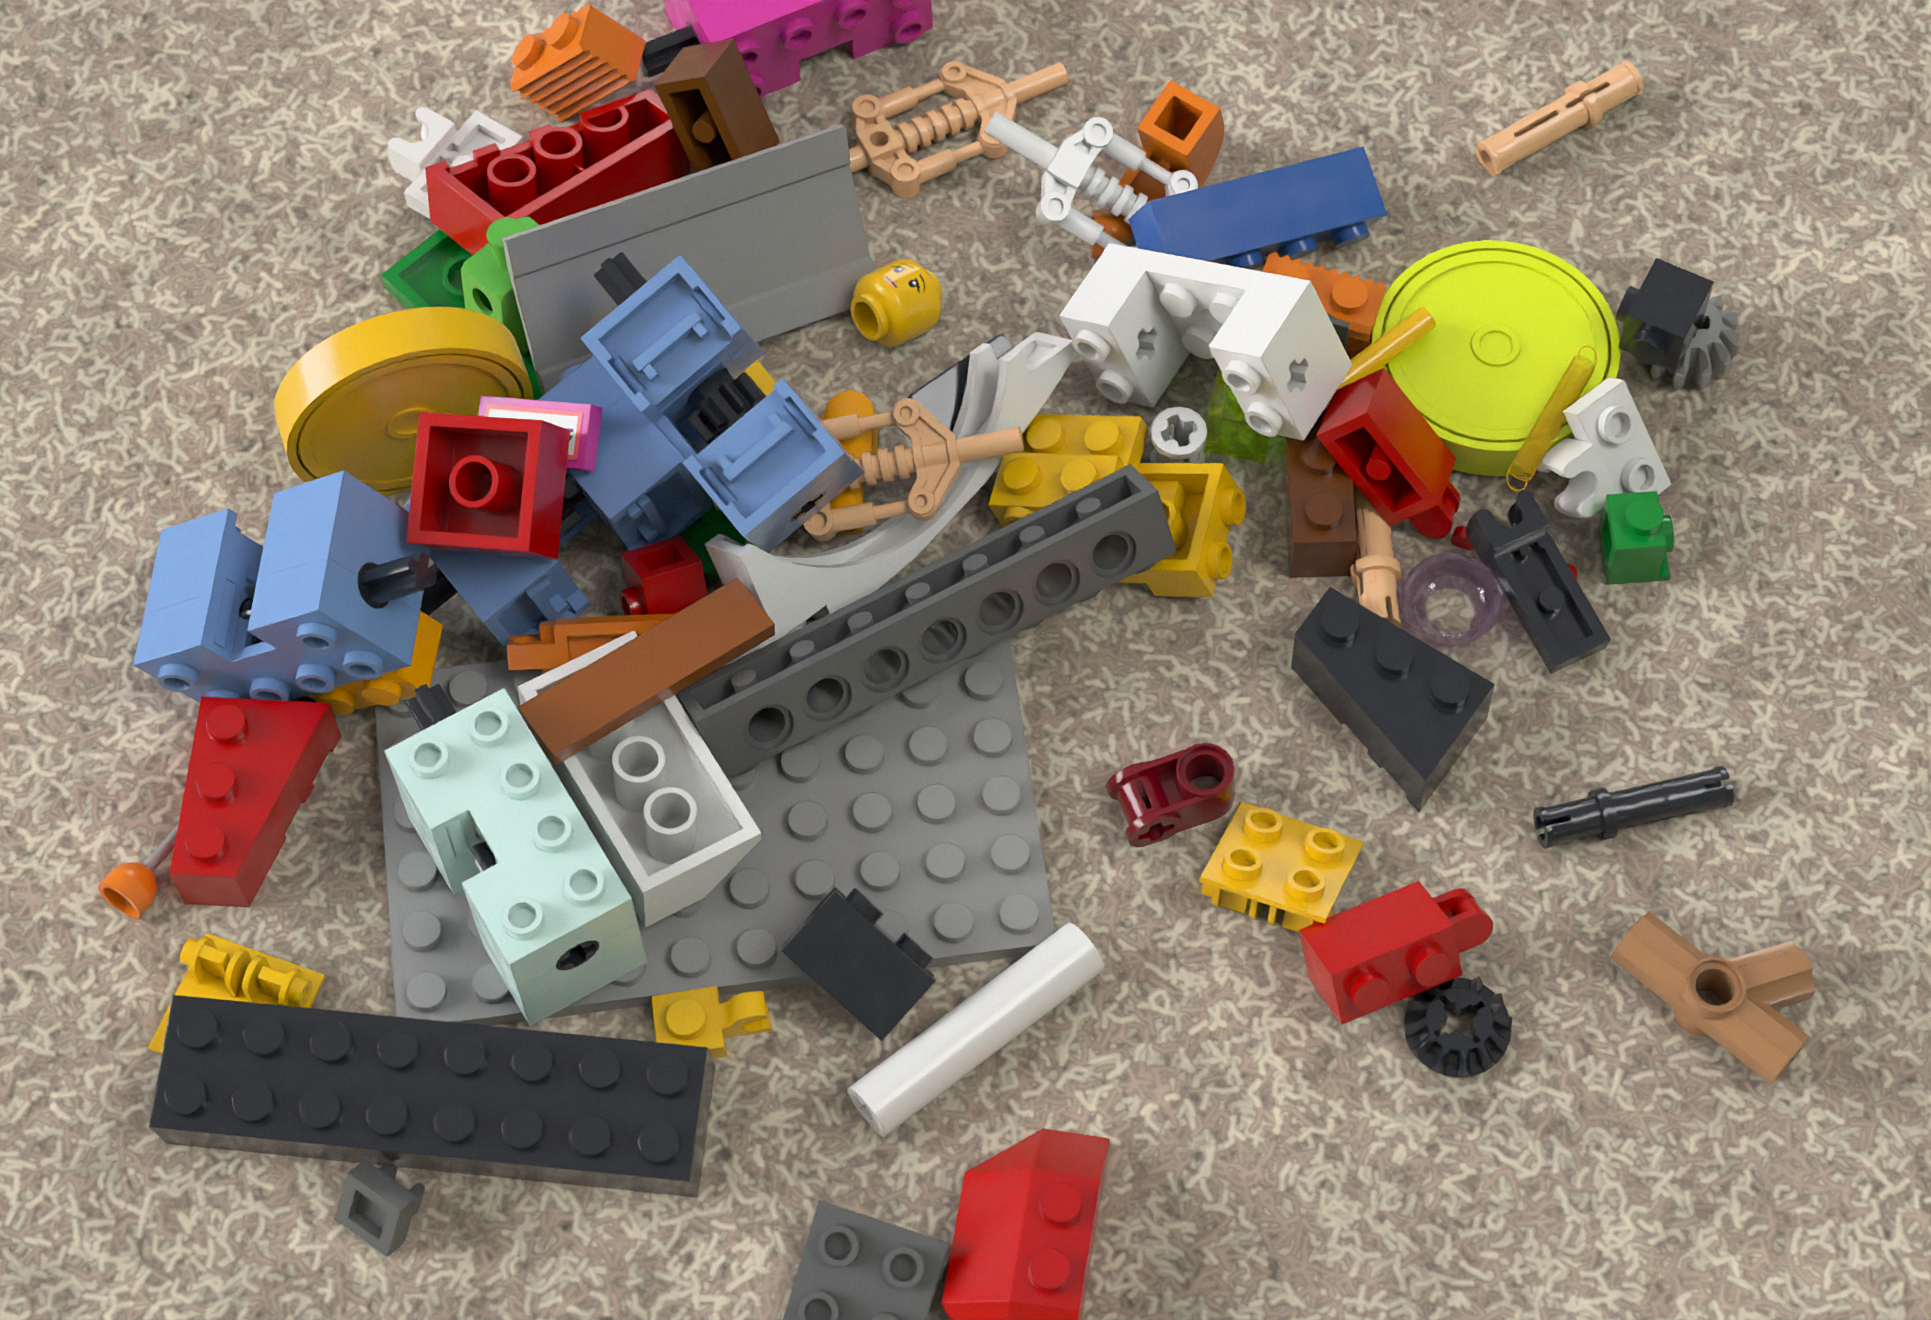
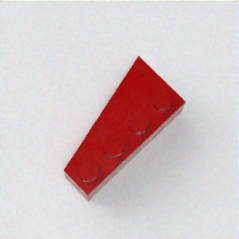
M650 89L580 113V123L568 127H552L550 124L530 130L529 140L500 150L496 143L473 150V160L450 168L444 160L425 167L430 221L472 255L489 243L486 236L487 229L498 219L514 218L517 220L520 217H530L539 225H543L682 178L691 172L690 161L661 99Z

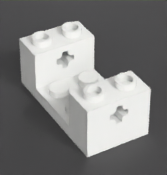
M1108 244L1059 315L1073 340L1074 349L1083 357L1096 380L1097 389L1107 399L1118 404L1130 402L1154 407L1190 353L1202 359L1215 358L1222 371L1224 381L1231 388L1245 414L1244 418L1247 424L1256 432L1269 437L1280 435L1304 441L1352 367V363L1311 281L1117 244Z

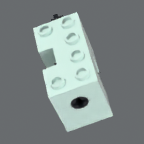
M424 684L416 688V696L406 700V706L421 732L385 750L388 762L411 823L453 895L463 890L465 891L483 946L529 1026L540 1022L648 963L631 896L505 688L459 712H456L440 684L431 688Z

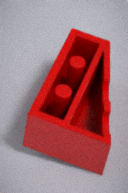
M201 696L169 873L185 904L250 907L286 840L285 833L301 803H306L314 788L313 781L329 751L333 753L342 736L329 703Z

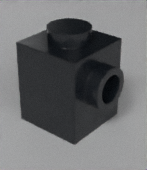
M1656 258L1640 289L1629 286L1620 303L1615 320L1624 323L1618 348L1631 353L1643 363L1660 365L1676 372L1705 316L1714 281Z

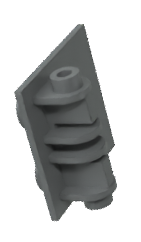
M819 1200L783 1320H927L937 1285L941 1286L947 1273L949 1260L945 1258L950 1243Z

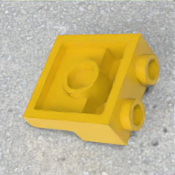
M1036 414L1022 433L1024 452L1003 455L988 506L1002 527H1005L1129 464L1138 471L1149 429L1141 416Z
M1140 463L1138 472L1159 492L1177 552L1156 562L1149 570L1133 574L1117 583H1146L1154 596L1213 597L1217 579H1227L1232 570V550L1227 539L1230 527L1241 525L1245 518L1246 500L1243 490L1238 488L1224 463Z

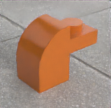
M1170 80L1137 127L1142 150L1146 152V158L1171 173L1179 170L1191 172L1197 179L1198 188H1201L1218 157L1223 142L1225 126L1221 108ZM1128 168L1119 181V185L1122 187L1127 184L1134 188L1132 193L1138 195L1140 192L1148 197L1147 202L1166 197L1165 185L1139 169L1134 172Z

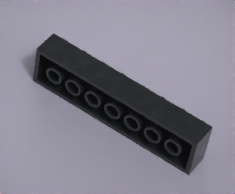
M173 995L149 1128L167 1144L352 1163H361L366 1159L373 1165L384 1166L392 1163L401 1168L698 1198L716 1066L708 1047Z

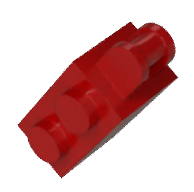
M1385 368L1336 390L1316 435L1317 438L1389 526L1409 519L1415 528L1428 538L1440 539L1447 536L1451 531L1454 515L1458 511L1461 502L1459 492L1449 481L1456 461L1455 456Z
M1417 881L1331 916L1325 924L1317 922L1299 929L1308 977L1340 1024L1343 1025L1462 976L1459 953L1484 943L1493 931V921L1468 890L1458 888L1432 898L1420 881Z

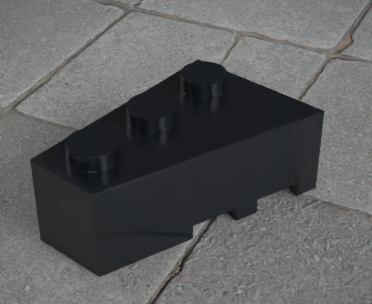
M1329 587L1295 633L1291 668L1340 724H1346L1368 749L1367 754L1379 768L1383 767L1407 794L1406 799L1420 813L1487 719L1495 684Z

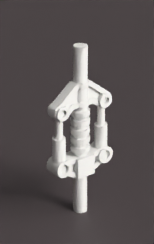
M997 111L984 130V133L1045 168L1041 176V201L1037 204L1035 210L1038 221L1047 227L1058 225L1091 246L1097 243L1106 249L1109 243L1122 246L1127 245L1103 232L1104 226L1070 206L1077 189L1083 191L1081 196L1087 200H1090L1091 197L1095 198V204L1099 207L1104 208L1105 205L1110 207L1109 213L1118 217L1119 214L1125 216L1123 221L1129 225L1128 219L1143 207L1148 199L1141 192L1138 195L1132 193L1134 188L1127 184L1124 187L1120 186V180L1116 177H1105L1106 171L1097 167L1096 170L1090 168L1100 151L1135 172L1139 169L1165 185L1166 197L1198 189L1197 179L1191 172L1179 170L1171 173L1145 157V151L1113 133L1110 122L1102 117L1089 119L1079 132L1064 140L1058 148Z

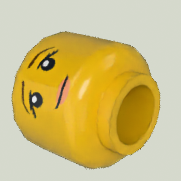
M906 258L897 259L862 276L858 280L851 302L852 319L860 333L868 340L876 341L878 344L890 348L897 347L936 326L941 316L942 288L937 277L916 261Z

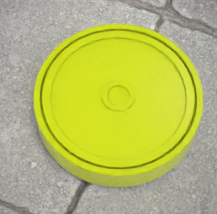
M1484 240L1460 243L1442 248L1418 260L1407 268L1385 293L1372 331L1371 344L1421 307L1425 308L1432 315L1436 327L1380 369L1385 368L1455 456L1456 461L1453 469L1483 476H1507L1513 460L1573 357L1578 356L1579 349L1582 346L1587 345L1590 347L1582 348L1579 356L1589 359L1595 365L1596 352L1597 364L1578 400L1609 377L1617 379L1621 358V349L1618 348L1620 337L1614 315L1596 286L1565 260L1539 248L1509 241ZM1579 357L1580 359L1587 361L1593 368V365L1588 360ZM1575 359V360L1581 361V362L1585 363L1587 366H1589L1586 362H1584V361H1582V360H1579V359ZM1575 362V363H1578V364L1583 365L1584 367H1586V368L1589 370V368H1588L1587 366H1585L1584 364H1582V363H1580V362ZM1567 419L1549 450L1565 438L1575 439ZM1515 464L1519 469H1521V470H1523V471H1525V472H1529V471H1526V470L1522 469V468L1519 467L1517 464ZM1514 466V468H1515L1517 471H1519L1520 473H1523V474H1524V472L1518 470V469Z

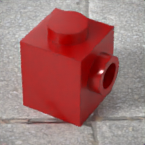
M680 535L621 553L627 589L619 592L624 615L678 613L707 596L702 561Z

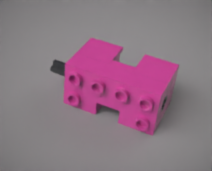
M664 0L665 11L676 31L645 43L640 68L644 76L650 78L663 73L682 48L734 39L762 100L767 94L801 81L800 60L845 43L853 59H857L897 42L906 44L915 41L924 31L933 28L931 0Z

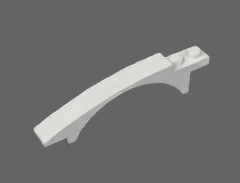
M1035 332L999 359H996L991 344L982 343L971 351L962 405L952 431L957 439L1020 427L1022 435L1048 400L1077 354L1072 344L1073 340ZM1003 456L962 463V470L933 519L920 521L915 519L910 513L890 517L867 535L829 551L808 555H776L767 553L748 543L744 546L722 534L716 535L705 543L723 585L739 578L775 623V635L726 665L803 628L810 617L819 620L881 588L914 560L975 495L999 466Z

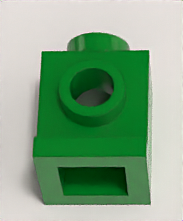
M1657 491L1606 495L1597 529L1606 585L1668 581L1670 579V571L1666 552L1673 551L1674 530L1671 516L1669 514L1664 515L1663 509L1659 504Z

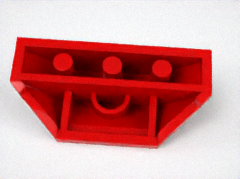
M1043 1128L965 1172L942 1298V1308L950 1320H1082L1110 1138Z

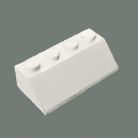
M635 631L625 634L519 685L520 705L637 637ZM675 695L556 766L545 754L631 896L634 909L645 927L705 898L762 839L759 828Z

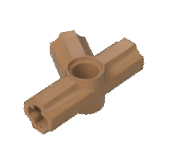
M1648 911L1630 928L1611 955V959L1673 1007L1675 1018L1685 1031L1695 1036L1711 1037L1770 1085L1782 1075L1810 1039V1036L1776 1011V1009L1809 1000L1815 993L1812 966L1804 949L1797 947L1793 940L1728 960L1720 957H1707ZM1704 989L1715 993L1721 999L1723 1005L1716 1006L1704 1002L1696 990Z

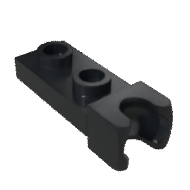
M1526 490L1518 492L1516 502L1507 512V518L1512 527L1500 525L1489 510L1484 508L1478 510L1468 521L1466 528L1467 537L1484 567H1490L1550 674L1605 649L1611 639L1550 533L1547 531L1550 525L1533 495Z

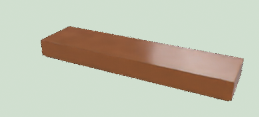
M736 578L517 707L518 711L539 746L554 766L773 637L775 635V623L740 579Z

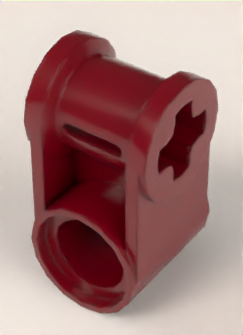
M1200 743L1153 761L1140 762L1125 767L1107 781L1106 788L1112 799L1119 800L1129 826L1126 829L1125 835L1128 842L1134 847H1145L1166 840L1177 832L1217 820L1226 815L1233 806L1235 798V769L1233 759L1226 750L1215 744ZM1203 776L1214 777L1221 782L1213 789L1207 790L1197 789L1190 784L1193 780Z

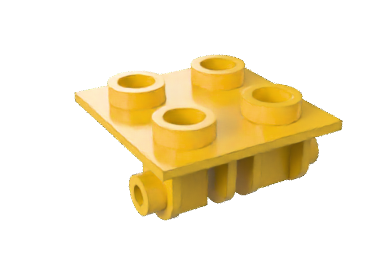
M1241 801L1200 876L1199 882L1203 883L1201 894L1212 898L1213 906H1222L1245 914L1250 899H1252L1249 918L1255 920L1258 918L1263 904L1270 905L1267 923L1273 926L1276 925L1282 910H1285L1282 927L1296 932L1317 922L1325 924L1327 919L1335 914L1332 909L1363 848L1364 842L1342 835L1335 830L1321 828L1279 814L1272 809L1257 807Z
M206 933L198 941L189 938L185 942L180 954V962L188 965L189 968L175 995L311 1008L326 976ZM171 1003L148 1046L150 1051L161 1055Z

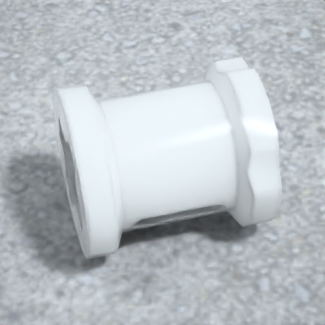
M1184 407L1168 408L1159 413L1153 420L1151 427V439L1155 448L1150 454V463H1183V459L1187 458L1188 463H1205L1203 447L1207 438V428L1202 417L1192 409ZM1173 424V434L1169 435V426Z

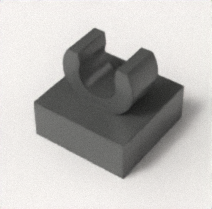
M364 1159L347 1173L335 1220L388 1257L405 1241L412 1216L420 1208L425 1186L418 1183L408 1190L395 1181L398 1170L397 1166L391 1163L378 1169Z

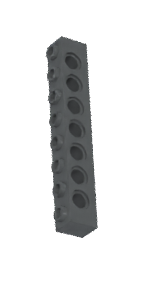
M1129 464L710 673L675 695L727 779L734 775L749 772L760 762L794 745L810 741L819 732L851 716L866 713L875 704L907 688L925 683L932 675L964 659L979 656L988 647L1022 630L1034 628L1045 618L1077 602L1087 601L1095 597L1101 590L1133 574L1145 572L1152 568L1156 562L1176 553V547L1159 492Z

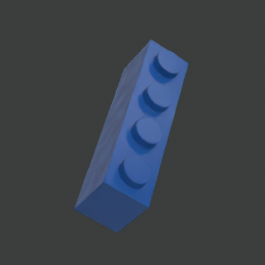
M1362 146L1151 200L1128 220L1138 249L1254 270L1264 264L1263 258L1268 257L1273 252L1281 254V257L1288 255L1291 260H1296L1317 251L1316 244L1333 240L1336 248L1358 243L1370 236L1368 228L1387 215L1365 148Z

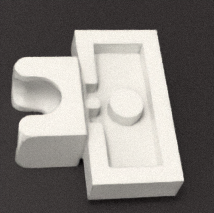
M420 107L416 110L415 115L417 121L422 123L421 137L423 141L410 143L399 137H394L389 140L387 149L389 161L394 171L412 181L411 185L404 191L407 206L430 219L425 167L445 160L451 168L473 160V150L496 143L499 149L502 150L524 142L523 136L477 110L456 131L454 122L429 108Z
M1611 377L1563 411L1575 439L1565 438L1547 451L1537 469L1544 473L1552 470L1559 476L1570 478L1567 488L1554 500V506L1559 512L1574 518L1593 516L1603 508L1606 495L1649 491H1657V494H1660L1672 485L1625 381Z

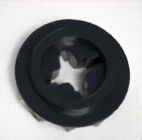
M1480 976L1472 980L1459 977L1418 993L1412 1000H1409L1404 1018V1032L1408 1046L1423 1065L1436 1073L1457 1078L1472 1077L1484 1073L1501 1060L1510 1043L1512 1017L1509 1016L1504 1005L1502 993H1494L1486 987ZM1445 1007L1448 1011L1452 1010L1459 1017L1467 1013L1473 1014L1477 1011L1469 1029L1473 1039L1470 1036L1466 1037L1459 1030L1452 1031L1449 1034L1445 1032L1440 1036L1441 1030L1446 1026L1448 1018L1444 1010Z

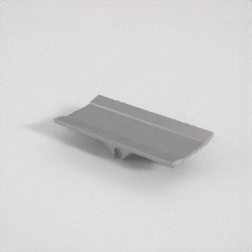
M839 124L502 238L509 276L542 395H545L555 386L558 378L567 369L574 365L583 364L593 356V353L580 338L618 307L594 278V274L602 268L600 265L609 257L613 259L620 252L627 256L647 282L681 254L711 286L756 342L851 309L854 288L858 280L876 269L869 253L851 173L846 126Z

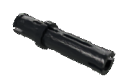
M1721 765L1711 770L1610 793L1604 787L1590 790L1587 798L1548 807H1537L1533 811L1535 830L1544 828L1545 833L1537 836L1544 849L1553 847L1556 844L1595 835L1602 841L1615 838L1618 830L1717 807L1732 806L1734 803V791L1732 784L1721 785V781L1730 778L1726 768Z

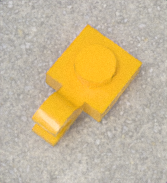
M717 986L651 996L656 1042L708 1047L712 1059L727 1057L725 1038L771 1032L768 1004H765L764 991L741 993L724 1003H721Z

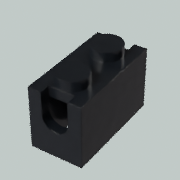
M835 886L782 944L781 952L877 1038L883 1041L936 982V979L933 978L934 974L926 968L934 958L905 932L895 940L882 929L877 922L884 913L855 887L846 896Z

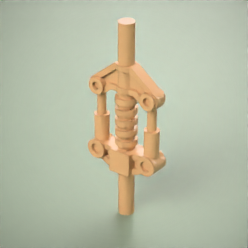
M951 61L941 68L940 78L912 89L908 86L881 98L869 94L860 95L852 104L853 127L856 130V146L849 149L851 173L867 168L872 177L875 176L891 186L892 192L896 196L907 199L918 194L921 183L957 169V164L979 154L992 159L1000 158L1005 155L1008 146L984 133L994 113L997 111L1014 121L1017 104L1068 84L1069 80L1066 69L1062 63L1058 62L1007 83L1004 79L964 65L958 61ZM941 91L957 98V100L952 101V107L949 104L940 106L937 113L934 110L928 111L923 114V119L920 116L909 119V124L902 122L895 125V130L886 120L918 106L919 100ZM974 122L980 125L979 140L952 152L950 149H945L919 161L908 156L917 151V146L923 149L931 145V140H934L935 143L945 140V134L952 137L960 133V128L966 131L974 128Z
M904 398L896 402L892 412L859 418L857 413L822 420L838 441L861 437L862 431L896 425L900 431L911 439L912 448L906 449L905 444L895 446V451L889 452L888 448L878 449V454L873 455L871 451L861 452L860 458H856L855 454H851V457L865 472L849 485L851 489L861 488L862 482H866L867 486L878 484V479H883L884 483L894 481V476L900 475L901 480L911 478V473L914 472L917 473V479L906 500L874 506L873 502H867L832 509L829 502L803 525L815 540L826 542L831 540L837 532L877 525L878 519L909 513L920 521L933 519L962 470V463L1024 452L1020 427L957 439L952 431L916 400L911 398ZM714 502L715 509L721 510Z

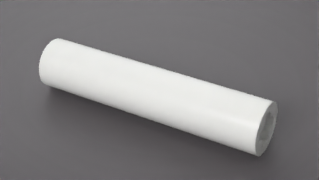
M1068 922L848 1088V1094L853 1104L877 1134L885 1137L1104 971V963L1099 952L1090 939L1076 925Z

